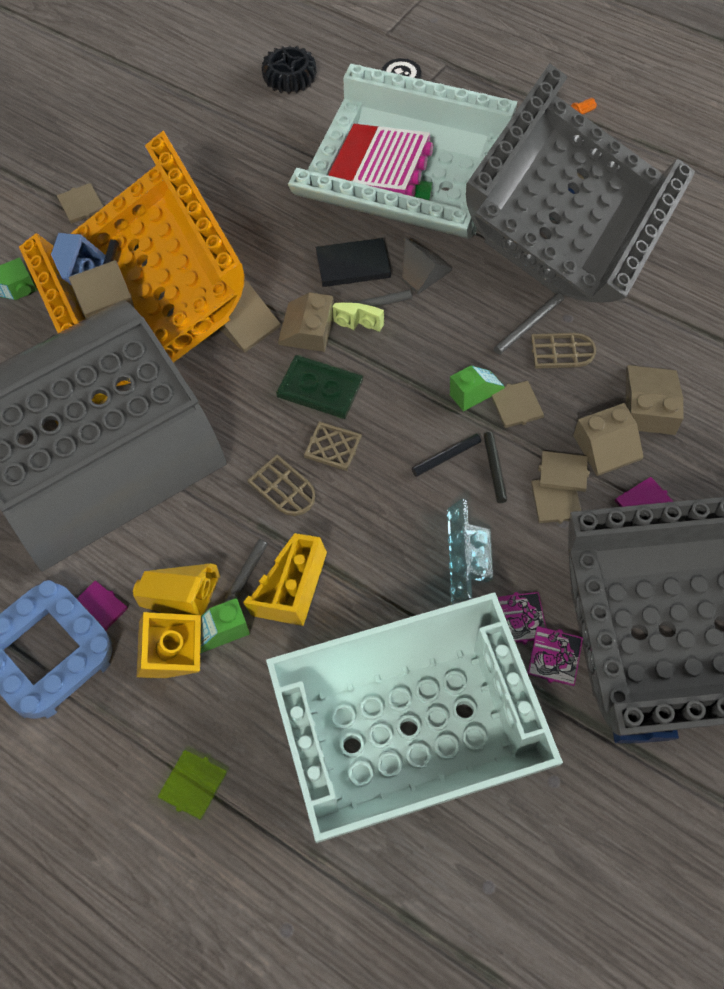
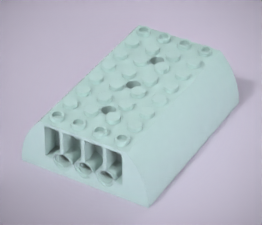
M495 592L266 659L316 843L560 766L563 763ZM466 704L471 707L473 714L469 718H462L457 714L456 708L459 705ZM406 721H411L417 726V731L415 734L408 736L401 732L400 726ZM353 738L360 742L361 747L359 751L348 753L344 749V743L348 739Z

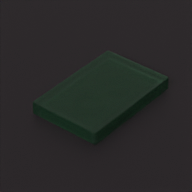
M295 355L276 395L278 398L346 419L363 383V376Z

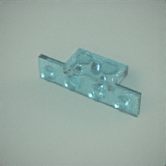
M464 498L449 507L447 512L451 605L472 599L471 579L483 582L493 579L490 529L468 523L467 499Z

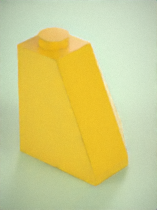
M212 563L144 571L141 580L138 579L134 585L133 596L140 607L153 611L202 616L208 607L220 574L217 565Z

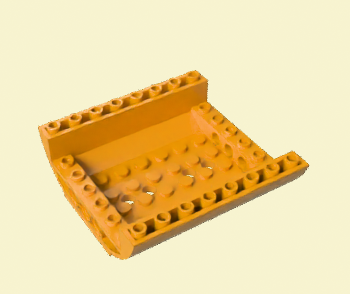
M162 131L145 145L156 166L70 234L82 235L105 255L111 239L119 242L114 260L118 263L134 307L144 317L174 363L230 321L229 316L236 308L242 295L244 271L242 263L166 133ZM35 233L20 245L19 249L56 331L59 333L85 320L77 302L72 285L62 279L51 256L54 246ZM137 244H139V245H138V246H139L138 249H136L135 251H133V250H134V247H135ZM147 259V264L142 267V263ZM165 291L164 297L159 300L160 294ZM174 308L173 314L167 317L168 312ZM120 381L117 386L126 385L130 382Z

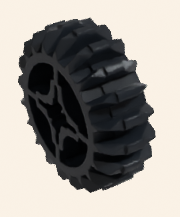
M289 45L288 47L281 46L280 49L274 48V52L270 51L268 56L264 57L261 66L264 82L267 83V87H272L273 91L279 90L280 94L282 92H287L288 94L295 92L297 94L298 90L304 91L305 87H310L311 83L314 82L317 73L316 61L311 52H306L305 48L299 49L298 46L291 47Z

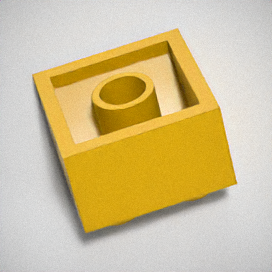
M143 612L139 621L137 677L170 678L198 673L200 671L201 615Z

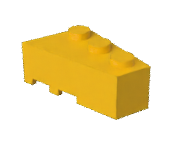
M293 534L274 560L275 564L267 575L262 576L259 580L260 585L251 597L248 595L243 602L253 617L304 626L327 554L320 537Z

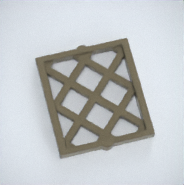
M319 422L313 436L310 438L304 458L347 471L353 456L356 455V449L362 434ZM322 429L325 436L317 438L319 430ZM326 429L331 430V431H334V432L328 434V432H327ZM339 434L341 441L333 443L331 437ZM343 434L350 437L345 439ZM328 439L330 445L322 448L319 442ZM356 440L354 447L350 449L347 442ZM316 443L319 450L310 452L312 445ZM344 444L347 450L338 453L336 447ZM333 449L335 455L327 458L325 451ZM321 453V455L323 456V458L318 457V456H315V455ZM349 454L348 461L344 463L341 457ZM338 459L340 463L334 462L332 460Z

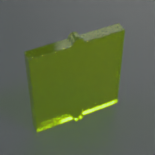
M184 750L157 797L176 807L177 812L184 811L202 820L227 771L210 763L207 757L202 759Z

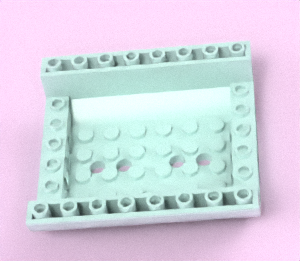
M350 64L343 77L344 100L308 170L295 169L288 183L291 192L297 196L471 239L476 234L477 227L467 207L466 183L515 114L517 101ZM353 124L430 132V142H433V153L431 156H428L426 170H422L421 181L433 182L431 200L328 176ZM445 187L450 188L448 191L442 190Z

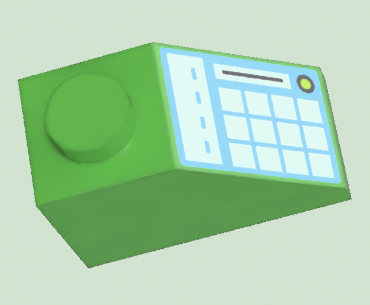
M20 257L0 265V297L17 300L37 291Z
M469 366L450 376V396L463 411L492 397L493 394L505 388L490 370L475 366Z
M237 598L211 607L201 616L200 654L250 635Z

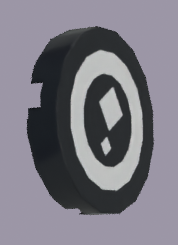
M393 59L382 67V71L421 79L422 71L420 66L409 59Z

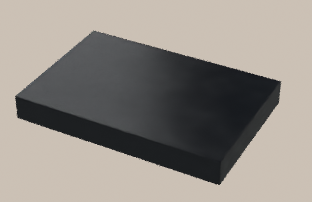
M383 238L316 247L322 287L391 278Z

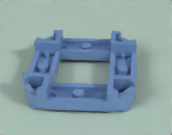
M50 580L44 581L30 589L0 613V695L23 718H49L57 713L55 708L99 670L104 673L110 665L109 660L112 655L113 644L111 638L97 620L64 586ZM49 613L80 647L33 685L4 649Z

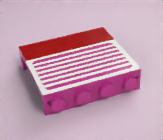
M353 124L328 176L414 197L415 187L421 181L422 170H426L428 156H431L433 153V142H430V132Z

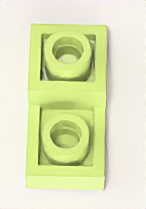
M334 303L332 306L333 322L342 327L355 330L359 323L368 329L380 332L384 326V310L359 303Z

